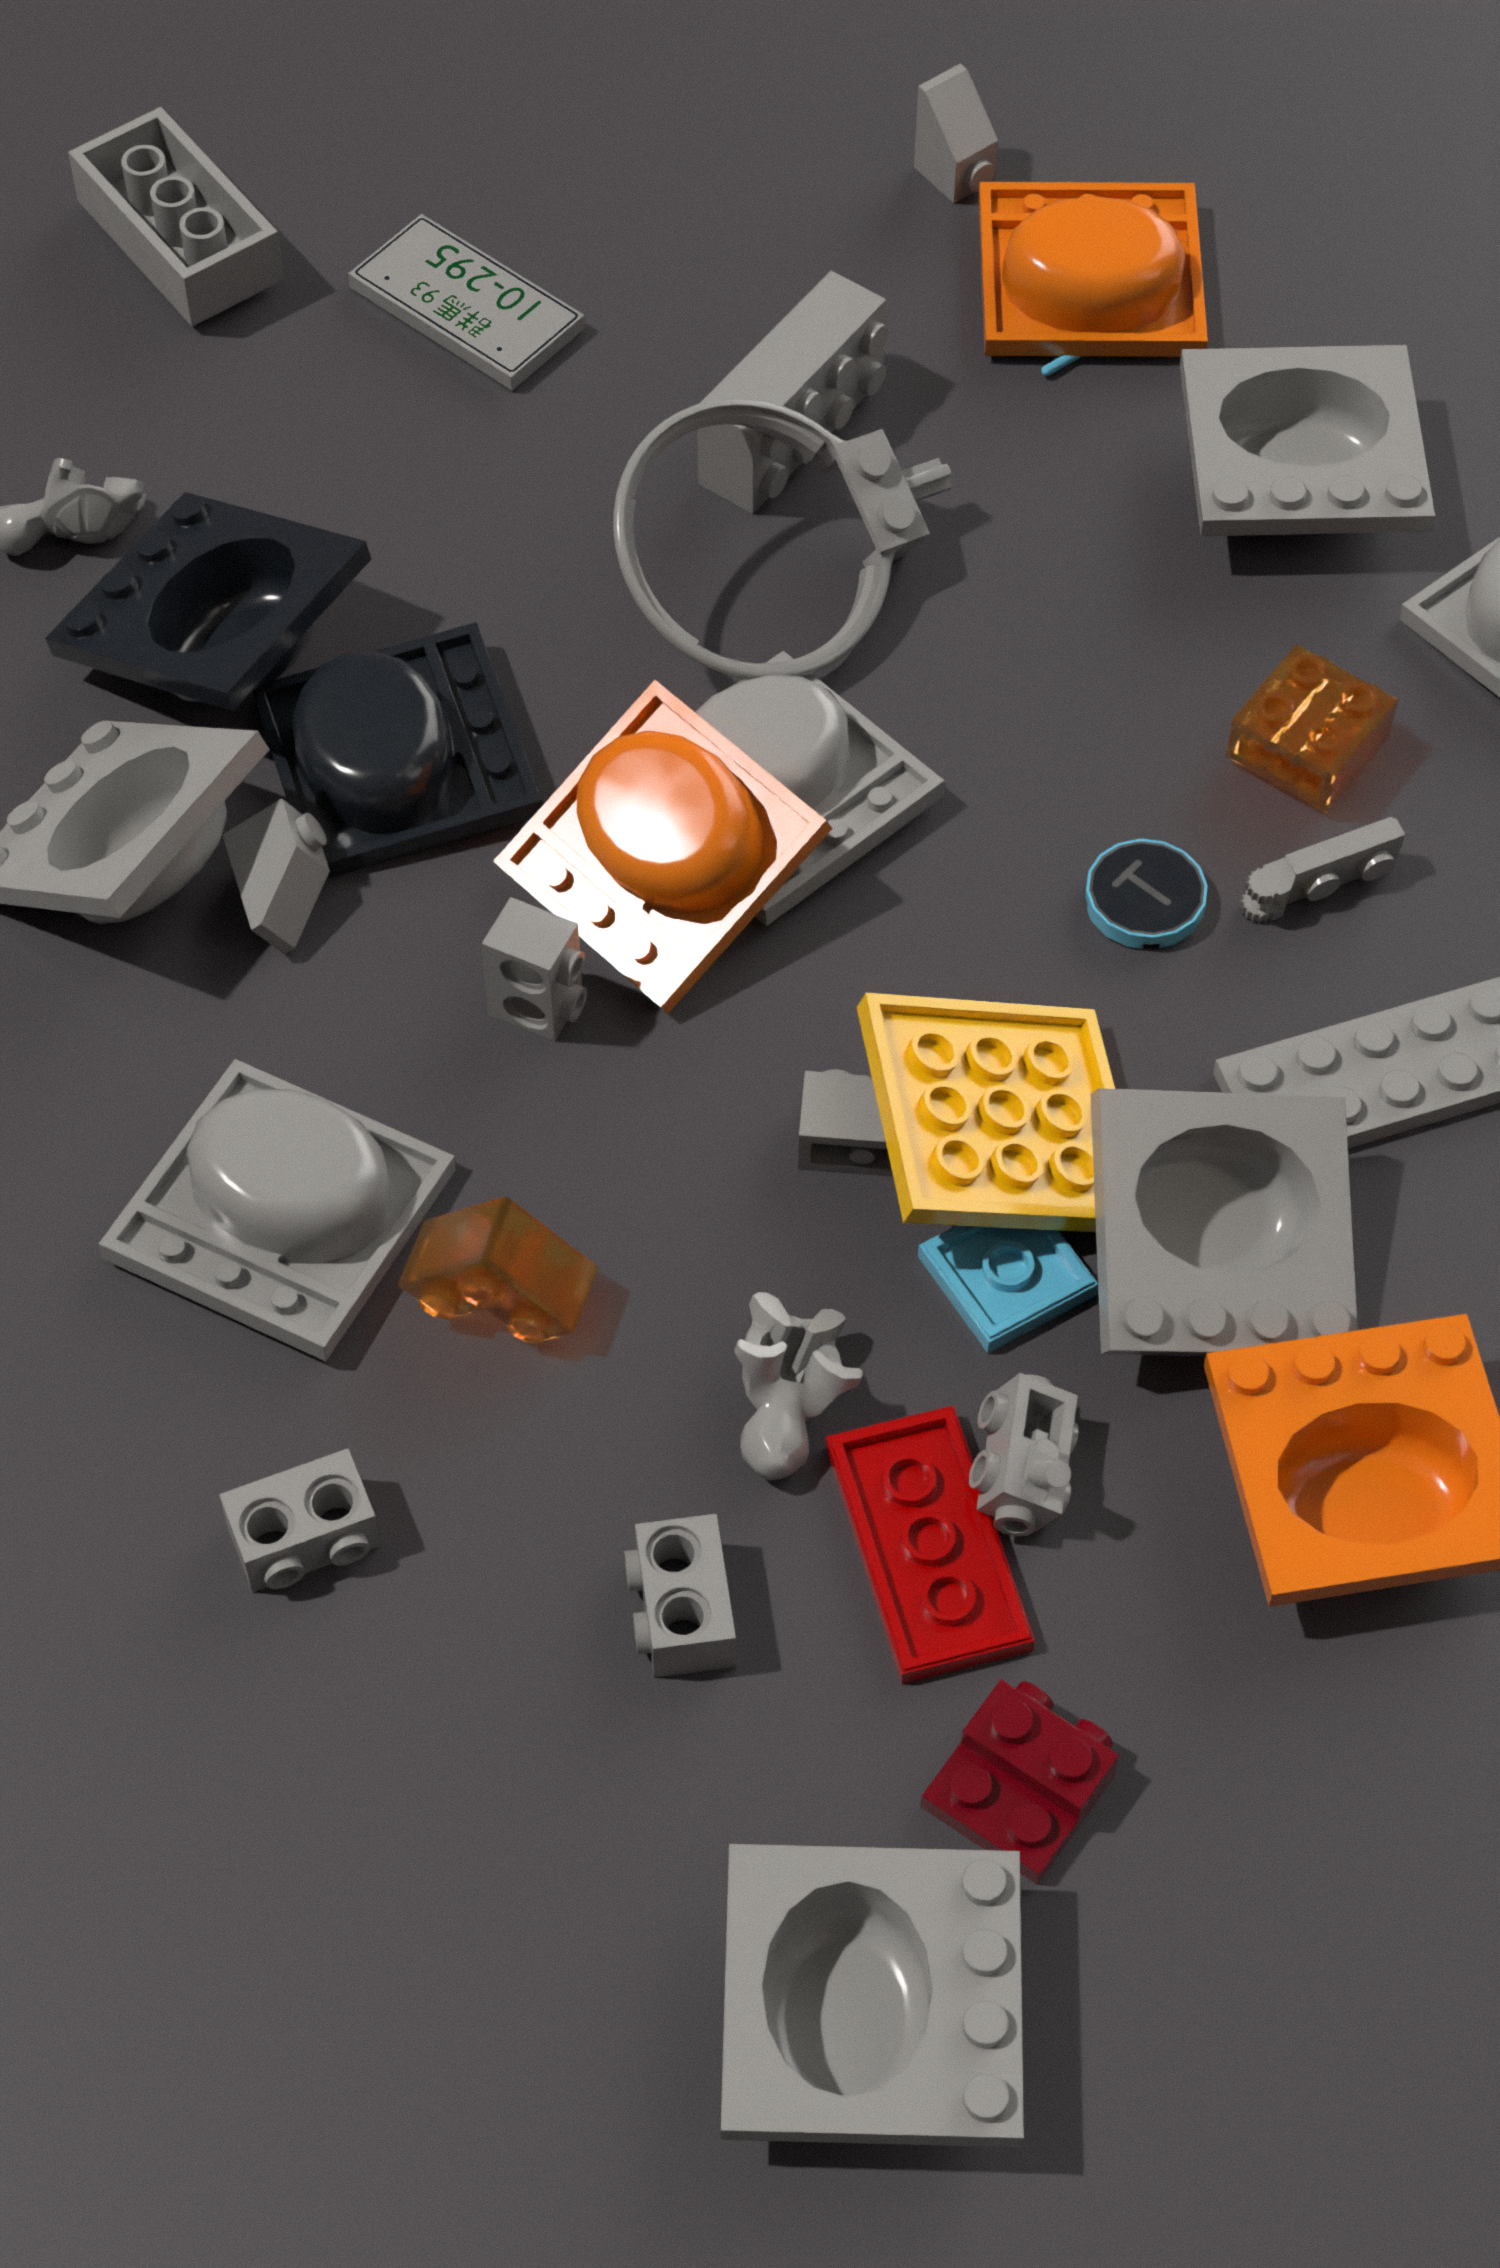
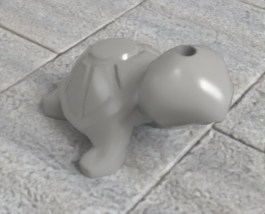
M63 458L54 459L48 476L44 498L27 504L0 506V550L13 556L21 555L29 551L47 533L84 544L103 543L107 539H113L128 526L135 515L144 507L146 494H144L145 484L139 480L120 477H106L103 488L85 484L87 478L84 476L85 471L72 465L73 461Z
M757 1292L752 1296L749 1303L753 1318L752 1325L746 1333L745 1340H738L734 1348V1353L742 1364V1380L746 1396L757 1409L755 1414L745 1424L740 1435L743 1460L756 1474L768 1481L781 1480L796 1472L807 1461L809 1437L805 1421L822 1414L840 1394L857 1387L863 1376V1371L860 1368H847L841 1364L840 1355L835 1346V1340L847 1319L841 1312L834 1309H821L813 1319H801L788 1315L780 1300L775 1296L765 1292Z

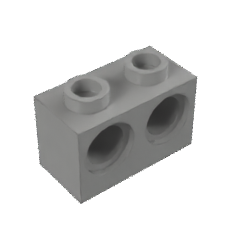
M510 897L481 944L488 1015L555 1041L567 1021L573 1023L578 1019L587 998V989L582 987L581 972L585 962V953L580 951L579 925L576 922Z
M349 1448L219 1494L226 1524L252 1593L267 1587L270 1589H281L291 1586L308 1572L330 1564L342 1566L354 1563L366 1556L369 1550L381 1546L376 1516ZM335 1508L350 1511L343 1518L334 1521L320 1518L325 1512ZM277 1531L285 1534L279 1541L272 1544L256 1542L261 1535L267 1532Z
M717 1514L635 1524L636 1550L624 1551L628 1590L629 1592L642 1590L644 1612L633 1613L637 1654L651 1653L654 1678L736 1667V1635ZM669 1559H680L689 1564L686 1569L679 1572H668L659 1567L662 1562ZM680 1620L691 1621L699 1626L696 1631L687 1635L675 1634L667 1629L669 1625Z

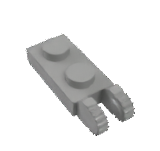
M1391 816L1287 854L1282 859L1263 865L1262 869L1257 867L1256 871H1251L1250 876L1247 878L1245 895H1242L1241 914H1244L1246 919H1250L1252 923L1254 921L1258 922V924L1263 921L1266 923L1267 919L1275 920L1282 917L1287 904L1306 897L1311 901L1320 900L1335 892L1340 885L1359 878L1365 881L1377 879L1388 873L1395 866L1406 834L1396 818L1393 819Z

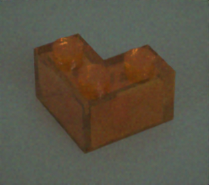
M504 1196L424 1220L398 1286L419 1301V1306L432 1316L446 1320L486 1309L507 1325L508 1331L513 1336L526 1342L539 1343L575 1332L599 1267L509 1197Z

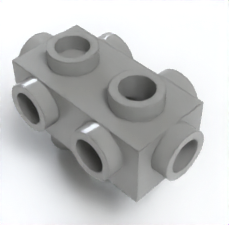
M1017 1374L996 1391L989 1392L983 1400L978 1413V1427L988 1431L985 1450H982L977 1455L969 1473V1485L971 1488L979 1491L977 1511L995 1517L994 1527L998 1531L1011 1536L1030 1535L1053 1520L1058 1519L1064 1513L1071 1496L1069 1459L1079 1435L1078 1424L1074 1422L1078 1395L1055 1387L1050 1380L1042 1376Z

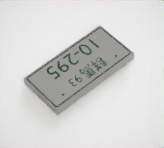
M423 214L419 215L348 273L349 287L511 391L585 329L584 314Z

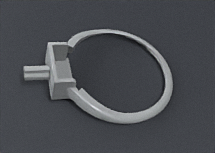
M729 398L697 404L677 412L660 423L638 445L628 460L618 485L613 511V533L619 566L629 591L648 621L667 641L689 658L723 674L742 679H753L772 674L803 677L822 670L841 659L858 644L878 616L886 596L892 561L904 557L930 534L916 502L950 490L952 486L948 477L952 473L948 464L942 465L939 458L901 470L883 429L845 441L801 413L770 402ZM712 425H742L759 430L780 440L810 462L817 454L823 460L819 464L822 474L840 468L876 550L862 561L865 568L860 570L855 602L845 624L829 642L805 656L778 663H750L723 657L698 645L699 640L679 626L662 608L652 593L643 575L635 548L633 520L636 500L634 498L642 477L653 460L672 442L687 433Z

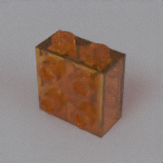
M1296 644L1232 719L1226 757L1328 813L1390 737L1398 699L1387 694L1379 686L1367 683L1341 669L1326 657L1316 655Z

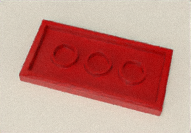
M954 1405L826 1436V1451L901 1684L1033 1651L1035 1640L998 1532L994 1527L993 1518L990 1515L977 1511L979 1491L971 1488L969 1485V1473L973 1460Z

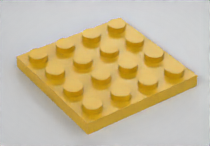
M865 993L857 1006V1012L903 1223L1096 1232L1090 1094L1099 1088L1115 1089L1095 1009Z

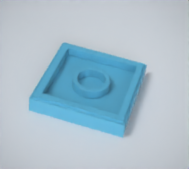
M956 1225L920 1244L918 1247V1258L987 1353L1000 1348L1097 1296V1281L1058 1230Z

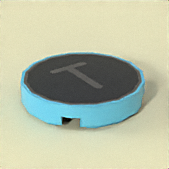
M1148 839L1121 842L1101 853L1088 871L1085 893L1087 911L1091 922L1106 937L1126 947L1143 949L1144 944L1153 945L1160 943L1159 948L1173 946L1193 934L1202 920L1208 885L1201 867L1185 851L1169 843Z

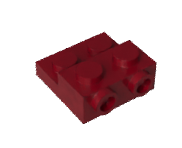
M1000 1679L963 1729L959 1746L922 1794L920 1807L984 1850L1020 1851V1874L1038 1885L1114 1778L1119 1754L1111 1750L1113 1746L1111 1737L1095 1723L1080 1719L1074 1726L1052 1712L1054 1708L1052 1699L1036 1685L1022 1681L1015 1688L1003 1679Z

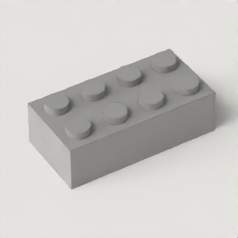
M162 107L68 152L79 203L192 327L285 280L278 231Z
M831 270L699 404L729 398L766 401L801 413L830 433L834 429L840 430L850 419L853 409L867 395L873 396L885 379L886 366L883 365L884 344L888 336V327L885 325L886 299ZM722 424L698 429V484L751 514H754L769 497H777L785 487L788 477L802 463L807 464L810 462L780 440L753 428L742 425Z

